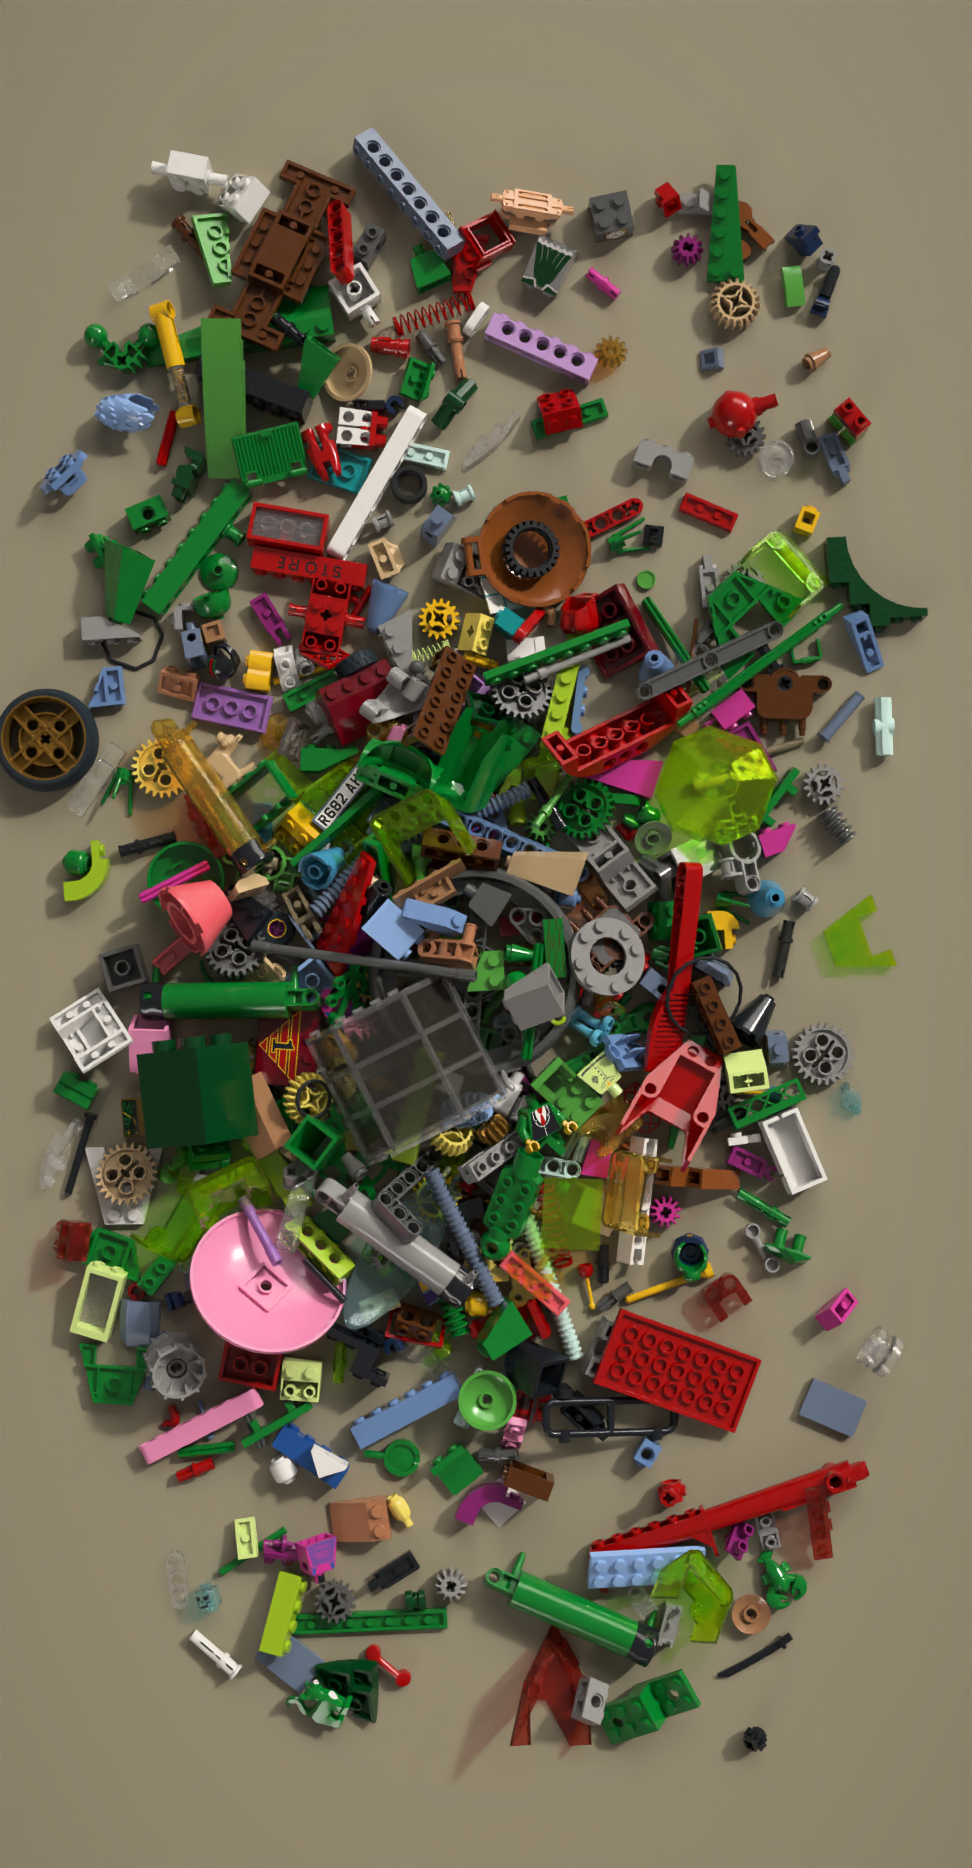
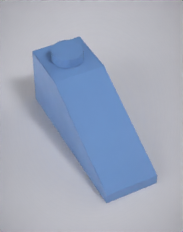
M857 610L844 616L843 620L848 635L865 672L868 674L885 666L869 616L862 610Z
M410 898L405 899L401 913L402 918L449 938L463 934L467 918L466 915L453 909Z

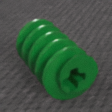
M438 1300V1303H444L439 1310L446 1311V1313L441 1315V1318L448 1319L443 1325L450 1327L445 1330V1333H451L449 1338L467 1334L469 1328L464 1326L468 1324V1321L463 1320L466 1317V1313L460 1312L464 1309V1305L459 1309H455L444 1300Z

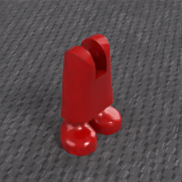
M331 423L315 426V431L322 445L320 447L317 444L312 428L301 432L302 443L309 445L310 448L306 452L324 482L329 481L328 472L325 469L333 467L332 469L336 477L342 476L334 439L329 440L328 436L333 431Z

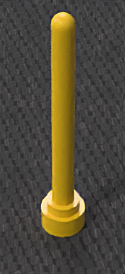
M707 1262V1268L701 1272L703 1279L715 1277L710 1262ZM681 1276L625 1297V1302L629 1304L682 1285L688 1281Z

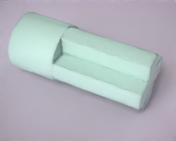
M586 1134L580 1136L572 1157L573 1161L583 1162L591 1141L590 1136Z

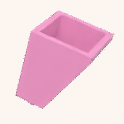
M134 1014L128 1029V1033L134 1041L129 1045L130 1072L138 1074L137 1054L153 1053L151 1042L172 1039L173 1019L148 1021L144 1020L141 1014Z

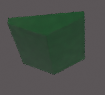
M471 691L466 692L465 708H473L472 720L497 726L501 719L507 722L505 712L499 714L500 707L494 708L495 702H491V696Z

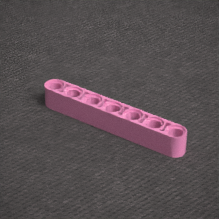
M252 1387L152 1438L138 1448L147 1465L258 1409L264 1403L257 1389Z

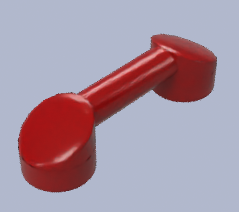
M371 1644L367 1647L366 1659L377 1661L379 1666L395 1678L398 1686L405 1687L411 1682V1673L406 1669L398 1671L382 1658L381 1648L378 1645Z

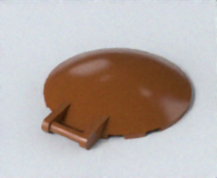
M527 491L512 495L500 502L489 513L482 526L480 536L461 538V545H464L467 568L465 575L466 577L485 576L500 595L518 605L546 607L556 604L577 590L590 566L591 541L583 519L581 520L569 503L552 496L550 493ZM527 520H537V522H543L545 526L548 525L550 530L555 532L554 536L559 540L557 544L560 545V550L558 551L560 555L553 569L547 574L534 579H523L521 576L514 575L513 571L510 572L508 565L504 564L505 559L502 558L503 550H501L503 539L507 532L515 525ZM527 531L522 532L515 539L513 553L518 563L531 569L538 568L547 559L548 547L541 535L536 532ZM477 543L480 569H474L471 544Z

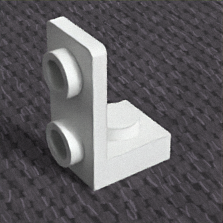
M292 645L274 648V660L282 691L293 690L301 686Z

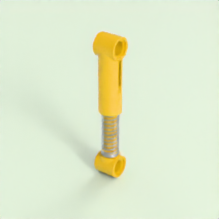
M165 300L149 307V315L156 325L166 368L170 370L175 393H177L175 396H177L179 408L176 410V420L178 425L184 429L201 423L202 416L199 408L193 405L192 400H190V393H188L190 390L187 389L189 387L187 386L188 383H186L185 373H183L184 369H182L185 366V361L174 322L175 309L169 300Z

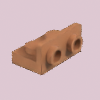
M167 665L160 671L157 693L194 702L198 683L202 675L197 674L193 670L184 671L178 669L177 666Z

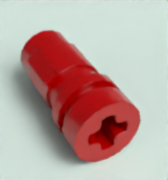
M382 336L371 338L370 352L382 355H395L396 358L400 356L404 359L409 358L411 349L410 339H403L402 341L401 338L394 340L390 337Z

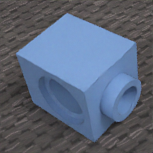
M643 1436L632 1454L635 1459L634 1462L642 1468L647 1466L651 1469L662 1450L661 1444L651 1440L648 1436ZM644 1449L651 1450V1455L643 1457L641 1452Z

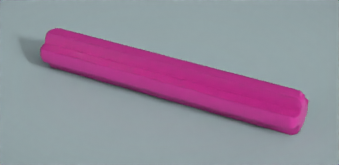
M204 860L139 893L138 896L142 903H146L158 897L160 889L181 885L209 871L210 866Z

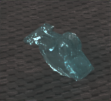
M844 1082L840 1086V1092L842 1093L840 1104L843 1108L850 1110L858 1116L862 1111L861 1096L857 1091L849 1089V1083Z

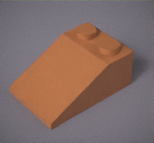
M387 1494L329 1503L333 1535L337 1538L336 1542H373L391 1539L392 1529Z

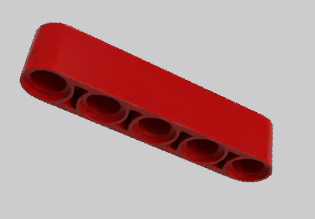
M337 199L333 200L327 207L330 270L341 285H347L354 279L351 214L342 201Z

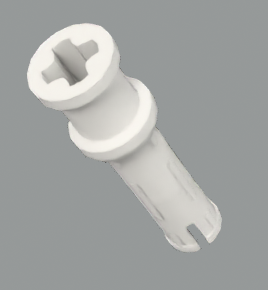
M197 1629L190 1636L189 1640L215 1661L217 1668L225 1671L229 1675V1679L232 1680L243 1666L231 1659L229 1653H223Z

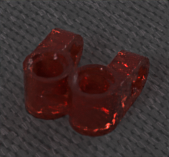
M730 1272L723 1273L718 1279L703 1288V1297L720 1322L729 1318L720 1302L730 1294L736 1293L744 1306L753 1301L739 1279ZM728 1278L734 1280V1284L730 1288L724 1286V1282ZM712 1289L718 1291V1295L714 1299L708 1297V1293Z

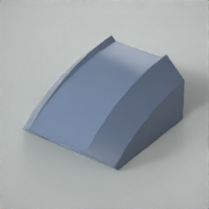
M710 953V954L703 955V956H714V955H712V954ZM700 960L692 966V968L705 976L710 975L712 980L723 987L731 985L733 972L727 965L716 960Z
M121 1299L120 1339L126 1346L148 1347L152 1342L151 1338L155 1339L159 1336L162 1300Z

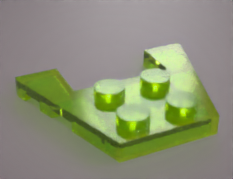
M872 895L867 896L822 931L835 967L897 966L891 949L872 955L859 917L877 911Z

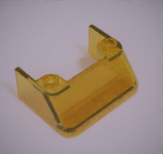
M615 1149L610 1157L601 1214L602 1224L605 1227L635 1236L660 1238L661 1234L649 1231L650 1219L646 1213L642 1212L647 1174H655L659 1168V1162L672 1163V1159Z

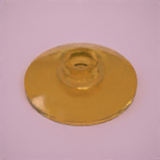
M282 713L270 715L266 735L261 734L263 745L272 751L278 749L289 719ZM285 733V736H284L282 742H284V743L288 742V740H289V738H290V736H291V733H290V734Z

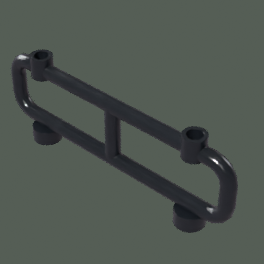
M558 1389L556 1390V1398L548 1400L542 1408V1429L548 1437L558 1438L559 1443H570V1438L651 1436V1440H662V1435L671 1434L677 1428L678 1413L670 1410V1424L667 1427L615 1429L614 1405L651 1403L631 1396L572 1398V1390ZM607 1405V1429L552 1430L550 1428V1409L554 1406Z

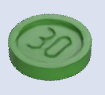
M643 570L638 574L637 584L641 589L648 590L655 585L656 577L653 572Z

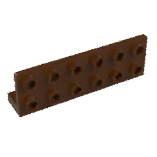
M447 645L436 652L432 658L429 670L434 672L426 697L417 720L405 729L400 742L403 746L408 747L412 743L419 741L440 756H443L449 744L448 740L455 727L466 692L476 670L475 664L466 660Z

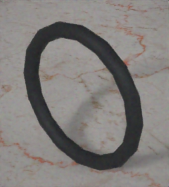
M312 1079L303 1083L298 1089L295 1099L296 1108L302 1116L306 1117L308 1114L303 1112L300 1106L301 1092L309 1084H321L327 1091L328 1102L321 1113L314 1116L310 1115L318 1119L325 1115L331 1107L332 1094L326 1083L322 1080Z

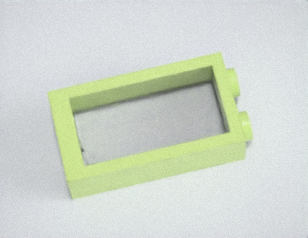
M101 1261L90 1262L85 1271L69 1332L107 1343L114 1328L128 1276L127 1271L118 1266H106Z

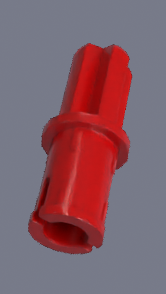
M209 1457L196 1464L193 1462L191 1466L176 1472L177 1480L183 1482L195 1476L198 1478L200 1474L215 1469L212 1457Z

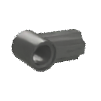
M811 419L801 420L795 424V429L802 448V456L806 460H814L819 454L821 444L817 440ZM812 446L816 449V451L809 452L807 450V447Z

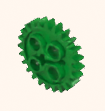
M587 778L584 779L583 783L577 779V785L570 782L571 788H566V793L562 794L561 800L557 801L559 805L558 811L568 824L561 830L567 832L566 834L569 837L573 835L576 840L580 836L584 841L586 835L593 839L594 833L600 836L599 830L606 832L604 826H611L608 820L615 818L611 814V812L616 811V808L611 806L616 803L614 799H611L613 794L608 792L609 789L606 786L603 787L600 781L596 784V781L593 779L590 783ZM582 794H586L584 799L579 800ZM575 801L583 808H588L592 813L598 815V817L596 818L587 811L581 810L578 806L571 804V802ZM601 802L600 807L597 808V809H594L595 805H596L597 803ZM575 810L574 815L569 816L570 811ZM590 818H591L590 823L587 824V825H584V822H585L587 819H590Z

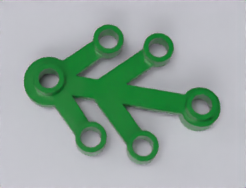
M350 964L347 972L333 979L332 985L338 991L328 995L325 998V1004L334 1008L338 1004V999L343 998L337 1012L334 1011L327 1017V1024L332 1028L339 1029L343 1027L345 1023L343 1015L350 998L353 1003L352 1009L355 1012L361 1014L365 1011L366 1005L360 1001L356 984L359 979L361 985L360 992L365 996H370L369 984L365 975L368 966Z

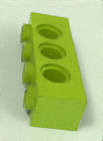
M301 1211L284 1225L281 1234L305 1258L308 1257L336 1287L352 1274L355 1267L353 1260L346 1256L339 1246L332 1242L326 1236V1233L313 1223L308 1215Z

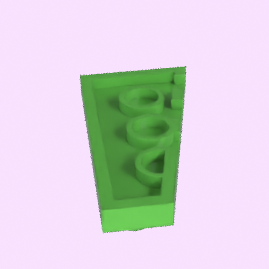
M228 212L193 215L191 218L212 288L230 286L232 282Z

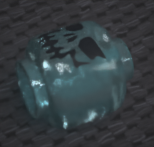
M207 1582L201 1584L200 1589L195 1592L198 1610L203 1611L204 1614L219 1610L218 1607L222 1604L219 1586Z

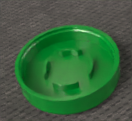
M179 841L164 847L153 858L147 873V887L149 889L206 860L210 870L183 884L211 880L223 891L225 872L220 859L210 848L194 841ZM159 897L152 899L154 903L162 910L159 902Z

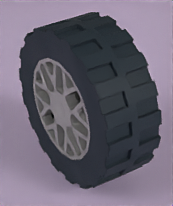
M365 648L340 661L334 669L339 678L342 679L378 662L371 648Z

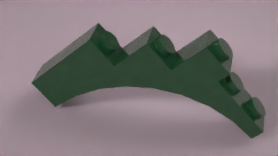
M846 536L827 537L825 539L826 587H832V589L837 590L843 589L845 586L847 609L852 608L853 611L866 608V614L869 616L874 633L884 632L890 626V621H892V624L903 623V620L919 623L928 616L927 608H915L897 604L871 589L853 565L848 552Z

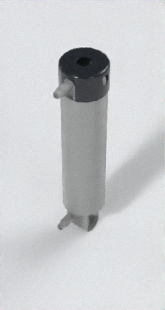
M332 1178L324 1179L315 1192V1198L338 1215L335 1219L338 1223L428 1287L453 1308L459 1309L465 1303L479 1281L476 1270L470 1271L463 1265L458 1264L420 1235L412 1243H404L373 1212L371 1208L373 1201L358 1191L359 1185L357 1183L346 1189Z

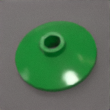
M215 553L208 556L200 569L202 581L208 588L214 591L224 587L231 588L236 583L239 573L234 559L223 553ZM216 568H221L222 572L217 574L215 570Z

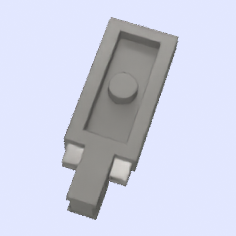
M711 554L702 556L703 565H700L698 570L702 609L708 608L706 596L720 584L718 568L716 564H712Z

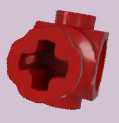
M670 1479L661 1482V1486H658V1496L661 1503L665 1507L670 1508L675 1503L683 1502L684 1496H687L686 1485L682 1484L681 1479Z

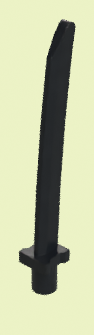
M789 1632L783 1637L777 1636L775 1642L741 1662L717 1673V1676L730 1677L762 1660L781 1647L784 1650L787 1648L786 1644L793 1640V1637Z

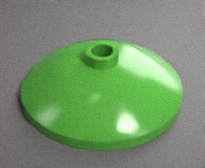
M491 1370L479 1371L469 1376L462 1384L458 1395V1406L462 1417L472 1427L485 1431L495 1430L504 1426L512 1418L517 1404L516 1392L509 1379L501 1373ZM484 1396L489 1398V1402L486 1404L482 1401Z

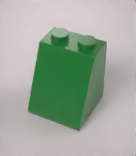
M306 1115L284 1147L315 1171L324 1169L347 1137L332 1125Z
M504 1297L503 1302L495 1307L475 1338L478 1343L476 1348L481 1356L483 1355L485 1358L488 1357L494 1361L532 1335L513 1301Z

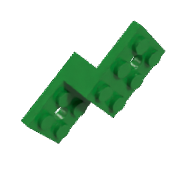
M682 1669L637 1683L627 1697L605 1703L601 1726L611 1744L614 1745L659 1731L668 1717L699 1708L701 1702ZM671 1690L677 1692L678 1696H674ZM616 1718L621 1719L623 1724L617 1722Z

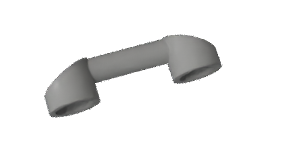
M755 1223L747 1224L744 1228V1235L753 1241L763 1259V1268L771 1273L777 1272L780 1268V1262L777 1258L770 1257L763 1248L764 1245L759 1238L761 1233L760 1227Z

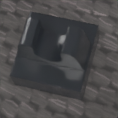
M645 524L643 545L662 547L664 526Z

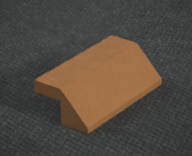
M262 1072L252 1075L258 1135L246 1137L257 1162L275 1154V1151L283 1148L291 1137Z

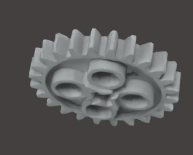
M818 1023L817 1028L811 1024L810 1031L804 1028L805 1035L798 1034L800 1041H793L798 1046L797 1048H791V1050L796 1052V1055L791 1056V1058L797 1059V1062L793 1064V1066H800L797 1072H805L802 1078L805 1079L810 1076L809 1082L812 1083L816 1079L817 1084L820 1085L823 1080L824 1084L828 1085L829 1079L836 1083L835 1077L843 1079L841 1073H849L846 1067L853 1066L849 1063V1060L855 1059L853 1056H850V1053L855 1050L849 1049L853 1042L846 1041L849 1035L842 1036L843 1029L836 1031L837 1025H833L830 1029L829 1023H825L823 1028L822 1024ZM819 1035H824L826 1038V1042L822 1046L817 1043ZM834 1040V1043L825 1051L826 1058L821 1057L813 1068L812 1064L821 1056L819 1051L825 1050L830 1041ZM835 1047H839L841 1050V1054L837 1058L832 1055V1050ZM808 1050H812L814 1053V1057L810 1061L805 1058V1053ZM823 1062H827L829 1065V1069L825 1073L820 1070V1065Z

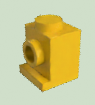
M802 506L792 532L810 538L821 512H818L813 506ZM803 519H808L809 524L803 522Z

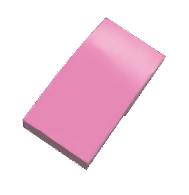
M512 1416L506 1423L500 1446L506 1449L518 1448L519 1450L528 1420Z

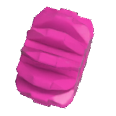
M661 1195V1202L655 1198L654 1202L657 1205H650V1208L655 1211L650 1212L649 1216H655L652 1222L656 1223L659 1221L658 1227L661 1228L665 1222L666 1228H670L669 1222L671 1221L676 1225L674 1217L680 1219L681 1216L676 1214V1212H680L682 1209L681 1207H675L679 1203L677 1200L671 1203L672 1196H668L667 1201H665L664 1195ZM663 1207H666L668 1210L670 1209V1212H667V1216L660 1214L663 1211Z

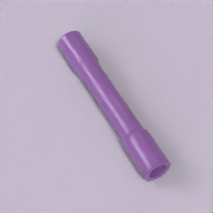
M248 1195L240 1197L238 1203L264 1247L269 1261L273 1267L278 1266L283 1262V1259L270 1240L255 1212L253 1204Z

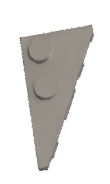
M410 610L379 625L378 629L397 667L412 677V673L409 670V665L412 662V611Z

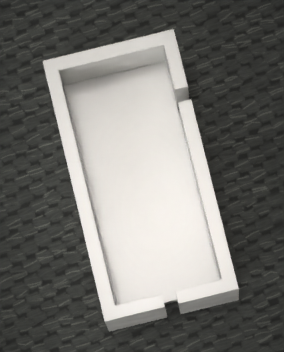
M791 1107L777 1113V1116L773 1115L757 1122L778 1173L784 1175L780 1178L787 1194H796L828 1180L797 1107Z

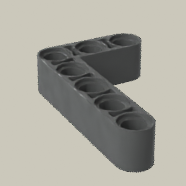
M429 1148L415 1161L414 1165H410L371 1203L373 1212L401 1241L407 1244L412 1243L420 1235L423 1227L400 1200L424 1179L423 1175L426 1171L435 1168L441 1162L443 1156L440 1150L435 1151V1148Z

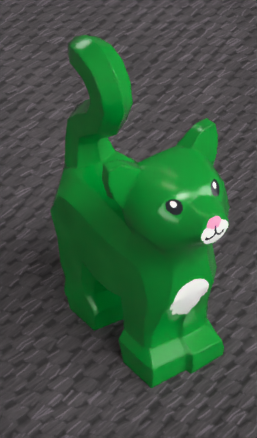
M318 1680L306 1681L304 1693L300 1696H289L286 1699V1706L289 1707L292 1703H296L300 1712L313 1719L316 1723L340 1728L353 1696L343 1697L333 1690L325 1689ZM304 1700L316 1702L312 1707H307ZM334 1710V1711L338 1712L339 1714H338V1715H335L332 1711Z

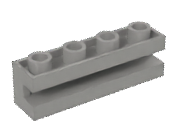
M516 1127L512 1128L499 1143L497 1142L493 1146L484 1148L459 1166L458 1170L467 1185L478 1182L516 1155L518 1148L526 1147V1144H523L517 1134Z

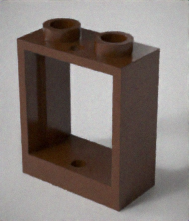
M519 1461L504 1463L501 1470L504 1486L548 1502L554 1486L553 1474Z

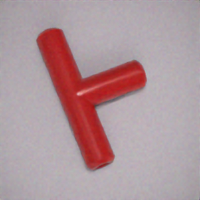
M367 586L361 598L351 593L350 601L356 604L350 615L359 616L370 598L371 586Z

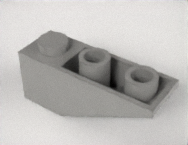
M81 617L82 641L88 644V646H99L101 642H107V645H118V642L126 641L127 644L138 643L137 641L143 640L140 634L103 617Z

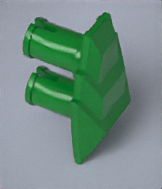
M776 1228L773 1243H766L763 1246L765 1250L789 1262L791 1265L805 1264L812 1258L802 1253L807 1239L804 1235H794L792 1249L784 1247L788 1230L784 1228Z

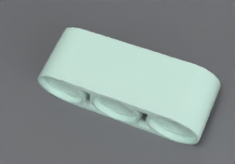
M542 1155L544 1159L539 1170L541 1174L574 1179L581 1173V1167L576 1161ZM556 1161L558 1169L550 1171L547 1168L548 1163ZM570 1164L577 1166L575 1174L567 1173V1167Z

